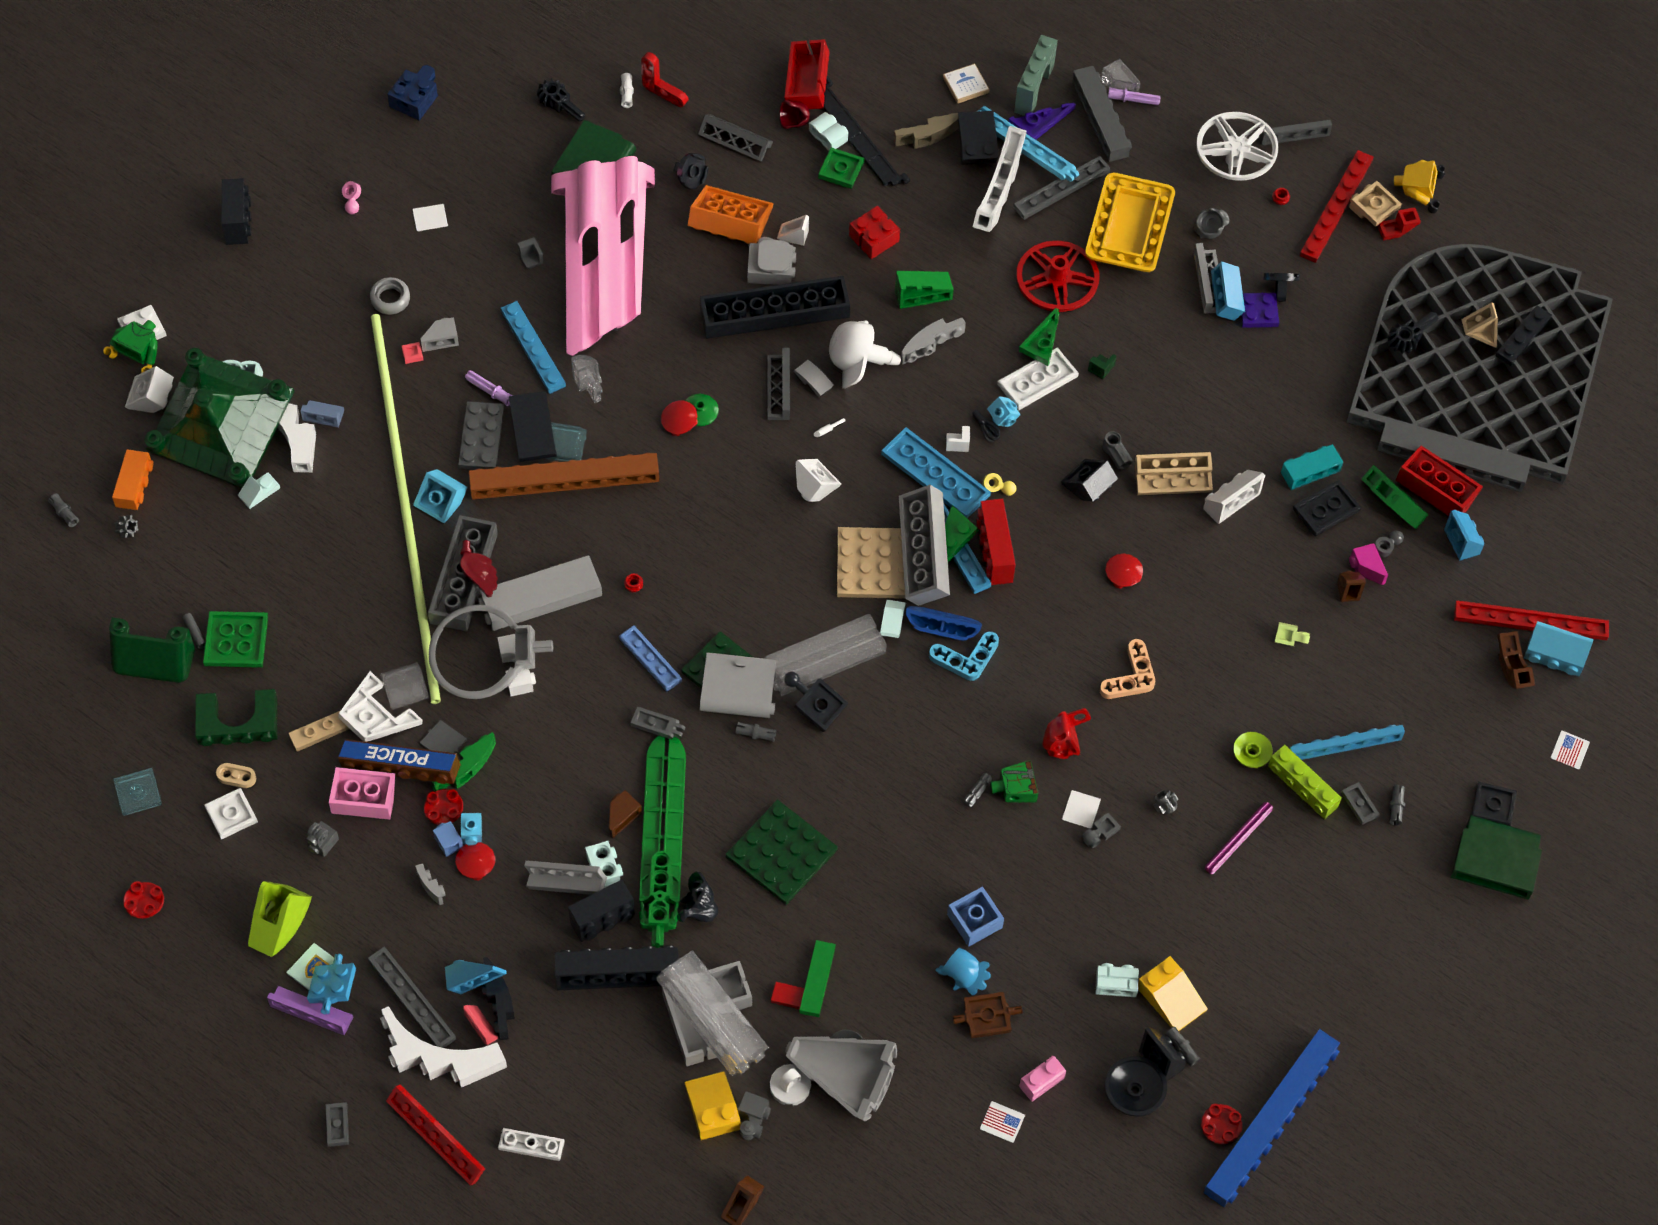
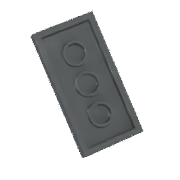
M467 401L458 463L459 469L475 470L497 467L504 404Z

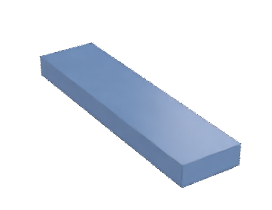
M635 626L619 635L621 642L666 692L682 682L680 675Z

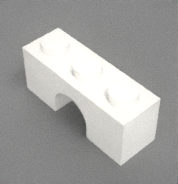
M515 634L497 637L502 663L515 662ZM522 669L512 683L508 685L510 696L534 692L533 684H536L534 672L530 673L529 669Z

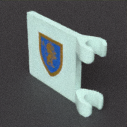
M313 943L286 973L309 990L315 966L333 964L334 957Z

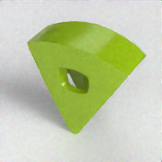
M263 881L260 885L255 904L248 946L270 957L277 954L297 932L309 908L312 896L288 885Z

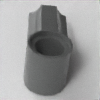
M1115 431L1108 432L1104 438L1102 449L1110 455L1118 470H1123L1131 465L1133 460L1122 444L1120 434Z

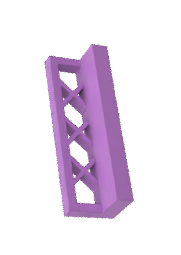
M280 986L277 987L274 994L269 993L267 997L270 1007L344 1036L353 1019L352 1014L334 1007H330L329 1014H322L323 1004H310L307 997Z

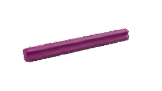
M1264 802L1206 864L1205 870L1209 874H1214L1272 812L1273 806L1268 802Z

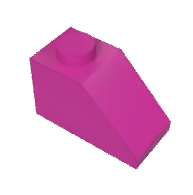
M1375 544L1354 548L1349 557L1351 567L1356 572H1360L1363 577L1384 585L1388 573Z

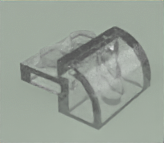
M587 355L571 357L572 375L579 391L587 389L594 403L601 401L603 390L600 385L602 379L600 377L599 363L593 357Z
M418 662L380 674L391 710L429 699Z

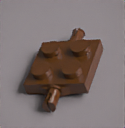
M1004 992L965 997L963 1000L965 1013L953 1015V1023L966 1022L971 1039L1011 1033L1010 1017L1011 1015L1022 1014V1006L1009 1007Z

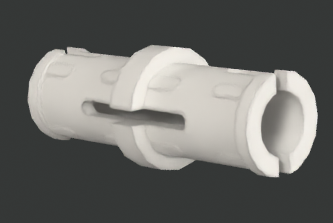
M624 73L621 75V106L630 108L633 105L632 94L634 93L632 75Z

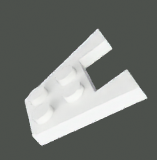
M371 671L339 712L338 718L364 742L422 725V719L410 708L394 718L371 696L383 687V683Z

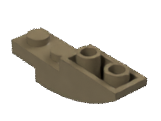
M958 113L927 118L926 125L894 130L895 147L913 143L914 149L941 141L959 128Z

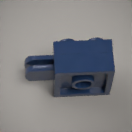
M424 65L417 74L405 70L387 94L389 107L420 121L438 97L437 86L433 82L435 79L433 67Z

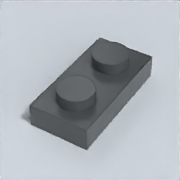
M1359 782L1341 791V795L1361 825L1379 817V812Z
M347 1102L326 1104L328 1147L349 1145Z

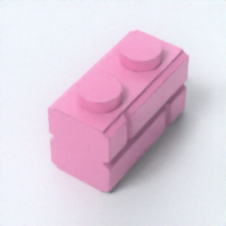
M1052 1056L1046 1060V1063L1043 1062L1022 1077L1019 1087L1030 1101L1033 1102L1065 1078L1066 1070L1056 1057Z

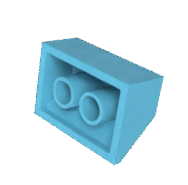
M1537 621L1529 638L1524 658L1532 663H1540L1551 669L1564 671L1569 675L1580 676L1594 639Z

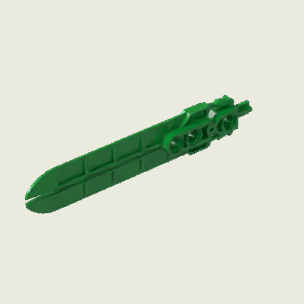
M659 735L649 746L646 759L639 895L641 910L639 912L640 926L652 932L651 946L655 948L663 947L664 932L674 930L678 921L677 915L679 913L677 911L680 905L686 753L681 741L676 737L669 739L668 756H664L665 737ZM664 761L668 762L667 782H663ZM663 787L667 788L666 808H662ZM662 814H666L665 835H661ZM660 840H664V851H660ZM661 862L665 863V865L659 866L657 864ZM661 880L664 881V883L659 884L657 883V881ZM649 902V917H647V911L644 909V904ZM669 903H672L675 906L669 919ZM659 916V917H662L663 919H662V920H656V919H654V918Z

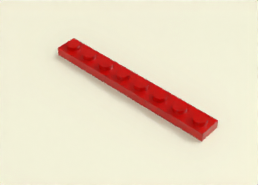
M1357 150L1301 250L1300 257L1314 263L1317 262L1349 205L1350 199L1354 196L1373 162V156Z
M1458 600L1455 603L1454 621L1530 631L1534 630L1537 621L1591 639L1607 641L1609 638V620Z

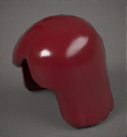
M789 100L782 101L779 121L784 129L802 127L808 123L810 112L804 103Z

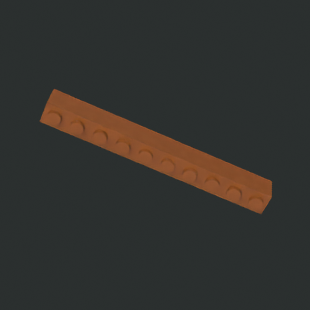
M644 453L641 455L628 454L620 457L608 456L598 459L589 458L587 460H569L567 462L553 461L545 464L533 463L524 466L514 465L503 468L475 469L469 471L471 496L472 500L659 482L657 453Z

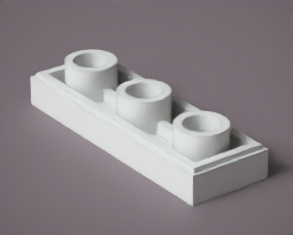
M503 1128L498 1149L560 1161L565 1141L560 1138ZM529 1142L535 1143L532 1146L528 1145Z

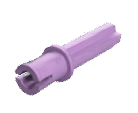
M1109 87L1108 98L1122 100L1123 102L1126 100L1152 105L1160 104V96L1127 91V88L1123 90Z
M471 370L465 375L467 381L490 394L491 398L501 401L506 406L510 405L509 396L513 395L505 392L501 386L492 384Z

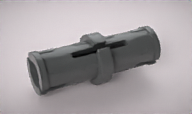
M58 494L51 495L48 502L55 508L56 514L62 517L69 527L76 526L79 519L71 511L70 505L66 504Z
M737 723L736 734L750 736L755 740L759 738L772 742L775 741L776 729L760 727L759 724Z
M1394 785L1392 787V801H1390L1389 805L1391 808L1390 824L1394 825V821H1396L1395 826H1399L1403 822L1405 787L1401 785V789H1399V785Z
M1176 1026L1165 1033L1176 1047L1175 1050L1183 1054L1190 1067L1200 1061L1201 1058L1190 1046V1041L1185 1040Z

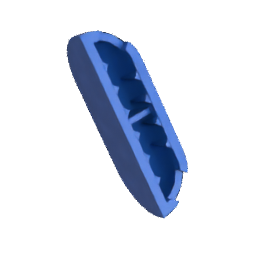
M910 606L906 609V616L914 628L931 634L957 640H968L978 634L982 627L979 621L960 615L917 606Z

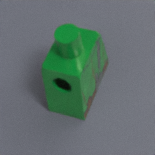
M1031 760L1001 769L1000 780L990 782L991 792H1003L1005 802H1037L1038 790Z

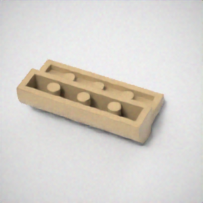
M1211 452L1136 455L1135 479L1137 495L1212 492Z

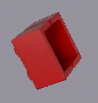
M876 206L850 223L849 237L858 246H861V249L870 259H873L899 242L900 228L891 219H888V216L879 206Z

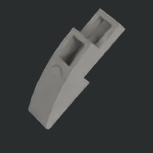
M942 318L926 326L906 344L902 350L901 363H911L917 358L929 356L935 352L936 344H942L948 339L961 336L965 333L966 323L964 319L959 318L946 324Z

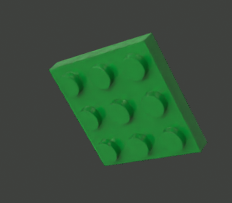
M209 611L203 660L204 666L263 667L268 613Z

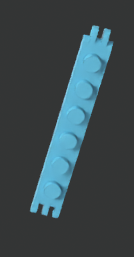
M983 106V107H981V109L978 110V111H992V110H990V109L987 108L986 106ZM993 112L996 136L1005 142L1008 127L1016 126ZM1026 134L1021 151L1022 154L1061 180L1067 179L1072 182L1074 178L1079 176L1073 164Z

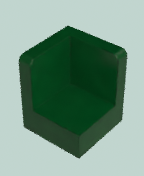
M1101 354L1097 358L1093 356L1089 361L1088 371L1103 380L1114 367L1116 355L1113 354L1109 359Z

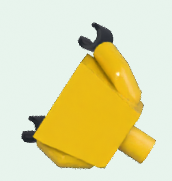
M1425 160L1406 165L1404 175L1394 176V186H1402L1406 196L1417 200L1425 206L1429 205L1428 211L1434 214L1437 212L1440 202L1436 199L1431 201L1430 198H1433L1436 178L1442 179L1445 175L1444 165L1436 167L1434 161Z

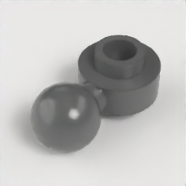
M1394 530L1389 534L1388 538H1378L1375 546L1379 555L1382 557L1389 556L1394 549V545H1399L1403 542L1404 536L1402 532Z

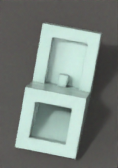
M886 601L880 635L899 638L905 602Z

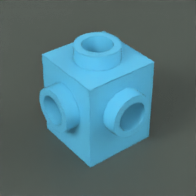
M998 397L987 408L993 417V422L998 426H1012L1020 416L1017 405L1005 397Z

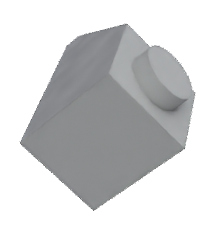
M454 317L436 320L421 338L423 352L459 346Z

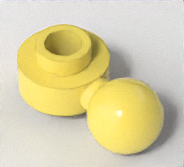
M990 473L983 478V486L991 492L1001 489L1003 494L1011 496L1016 492V485L1012 481L1003 483L1002 478L998 474ZM991 479L994 480L993 486L989 485V480Z

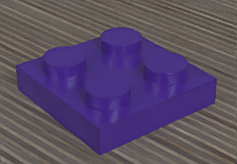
M1243 293L1245 312L1241 315L1242 328L1279 327L1276 293Z

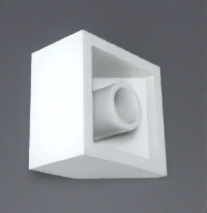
M157 366L136 375L125 408L150 413L164 409L168 402V394L173 387L174 377Z

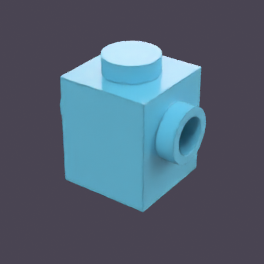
M461 813V839L463 844L476 845L477 842H482L481 813Z

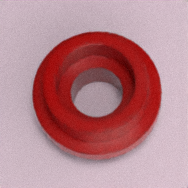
M1278 188L1273 192L1272 199L1276 204L1285 205L1290 200V194L1287 189Z
M630 574L625 578L624 586L630 592H637L643 587V579L638 574Z

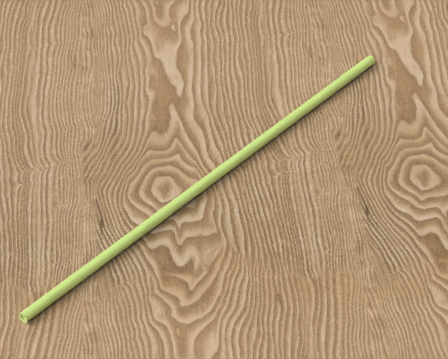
M373 314L371 322L431 703L437 704L441 702L438 681L435 679L429 664L428 654L431 635L380 315Z

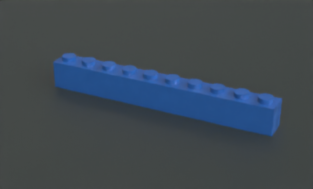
M1321 1029L1318 1030L1205 1187L1204 1194L1223 1207L1228 1202L1231 1204L1238 1196L1236 1191L1239 1186L1243 1188L1250 1179L1247 1176L1251 1170L1256 1171L1261 1163L1259 1158L1262 1154L1266 1156L1273 1146L1270 1144L1274 1138L1279 1139L1284 1131L1282 1126L1285 1122L1288 1124L1295 1116L1293 1112L1295 1108H1301L1307 1099L1304 1097L1307 1091L1312 1092L1318 1083L1315 1081L1319 1075L1321 1077L1324 1076L1329 1068L1327 1063L1330 1060L1334 1061L1340 1053L1337 1050L1340 1042Z

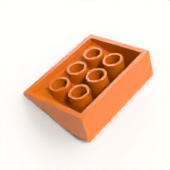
M706 185L690 207L688 226L696 230L709 231L714 235L727 236L729 239H738L747 244L757 243L763 233L774 203Z

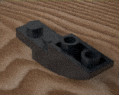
M487 957L483 958L485 965L495 966ZM501 976L483 984L482 991L483 997L487 996L488 1003H492L493 1015L497 1014L498 1021H494L495 1034H500V1040L509 1039L507 1020L515 1019L508 987Z

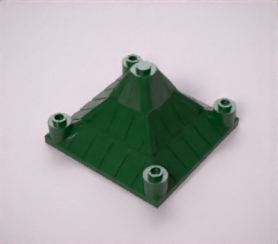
M191 348L185 355L188 365L157 429L149 431L145 435L146 450L243 488L250 476L254 477L295 390L287 386L280 379L271 381L206 356L199 348Z

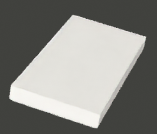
M1057 347L1052 350L1049 366L1034 360L1000 379L997 385L1017 405L1019 411L1077 378L1079 373Z

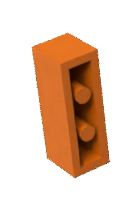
M126 450L112 496L115 507L138 510L139 504H142L144 499L143 490L144 487L148 486V474L153 469V460H151L148 452Z

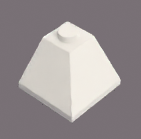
M818 459L796 461L797 489L806 501H820L840 487L841 483Z

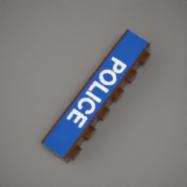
M345 739L338 757L342 768L395 773V777L403 779L411 778L441 784H454L461 766L457 753Z

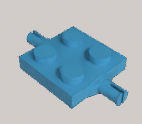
M341 954L334 955V961L331 965L315 966L307 1000L310 1004H323L321 1013L325 1015L330 1013L331 1004L349 1000L356 967L354 963L341 964L343 959Z

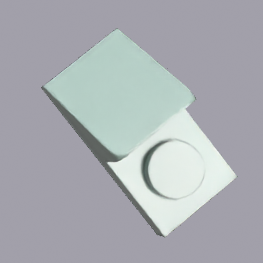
M266 473L257 480L250 476L239 492L238 497L251 509L279 490L280 485L269 473Z

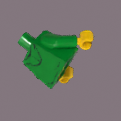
M147 320L143 325L133 321L126 326L116 329L110 340V347L107 346L103 350L104 354L114 359L119 352L143 365L147 363L141 369L142 373L151 369L152 365L155 364L158 341L153 331L156 325L151 320Z

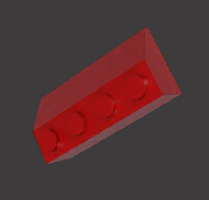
M1422 445L1401 466L1396 478L1397 482L1448 516L1452 510L1466 513L1483 488L1482 485Z

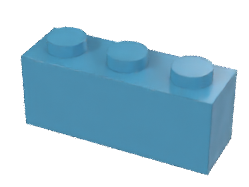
M1221 261L1211 270L1217 316L1235 321L1245 312L1240 271L1238 266Z

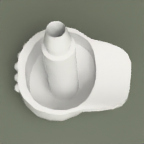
M868 321L845 322L836 328L830 340V358L835 366L843 370V389L857 384L862 379L867 361L879 365L884 363L887 365H899L901 363L900 355L893 351H888L886 347L873 344L874 329L872 325L868 324Z

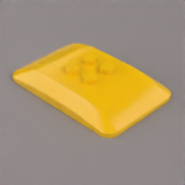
M1109 173L1105 178L1085 250L1086 256L1091 260L1143 272H1152L1157 265L1175 196L1174 188L1159 182L1119 173Z

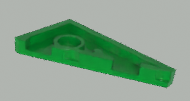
M1055 308L1019 346V352L1047 366L1050 365L1060 315L1059 309Z

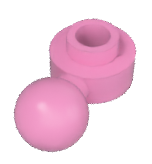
M349 181L344 184L342 194L348 199L345 204L346 212L355 214L359 210V204L355 200L361 194V187L357 183Z

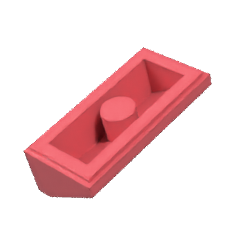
M463 1006L464 1015L485 1045H489L499 1038L478 1006Z

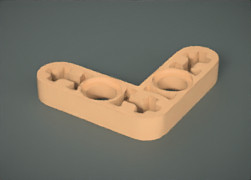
M1134 639L1128 645V655L1134 675L1104 680L1100 686L1102 697L1113 699L1153 690L1155 676L1146 645L1142 640ZM1134 646H1137V648L1140 649L1138 657L1136 649H1133ZM1138 662H1144L1147 667L1145 669H1139L1136 666V664ZM1143 680H1146L1147 682H1150L1149 685H1146V683H1143ZM1129 682L1133 685V688L1127 690L1123 688L1122 684ZM1106 686H1109V688L1112 689V692H1109L1108 689H1106Z

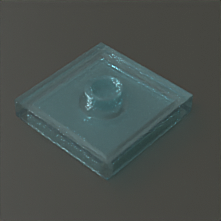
M153 768L113 779L123 816L162 805Z

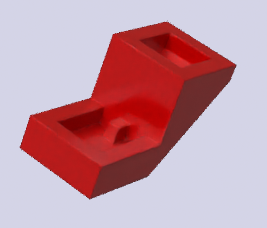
M1415 207L1398 210L1396 219L1382 221L1378 225V229L1383 241L1399 238L1419 225L1421 220Z

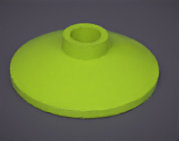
M1247 732L1236 739L1233 752L1236 759L1242 765L1249 768H1259L1270 761L1273 748L1271 742L1264 735L1257 732ZM1249 751L1255 752V755L1250 754Z

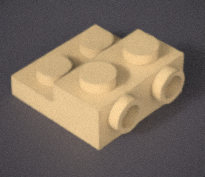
M1376 181L1372 185L1368 184L1360 194L1356 193L1350 199L1349 208L1361 219L1366 217L1376 227L1400 209L1402 204Z

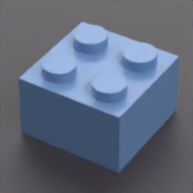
M983 886L948 905L947 915L968 947L1003 928L1004 917Z

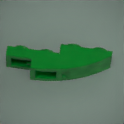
M1373 465L1361 478L1380 499L1415 529L1428 516L1417 503L1398 488L1376 466Z
M493 732L489 735H483L476 743L464 747L460 752L461 766L454 782L457 789L473 778L489 759L496 745ZM431 781L434 791L445 789L451 785L449 783L441 784Z

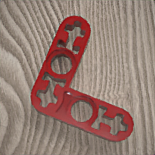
M647 52L641 58L643 86L670 103L681 108L684 107L689 100L688 96L680 89L660 79L659 59L655 54Z

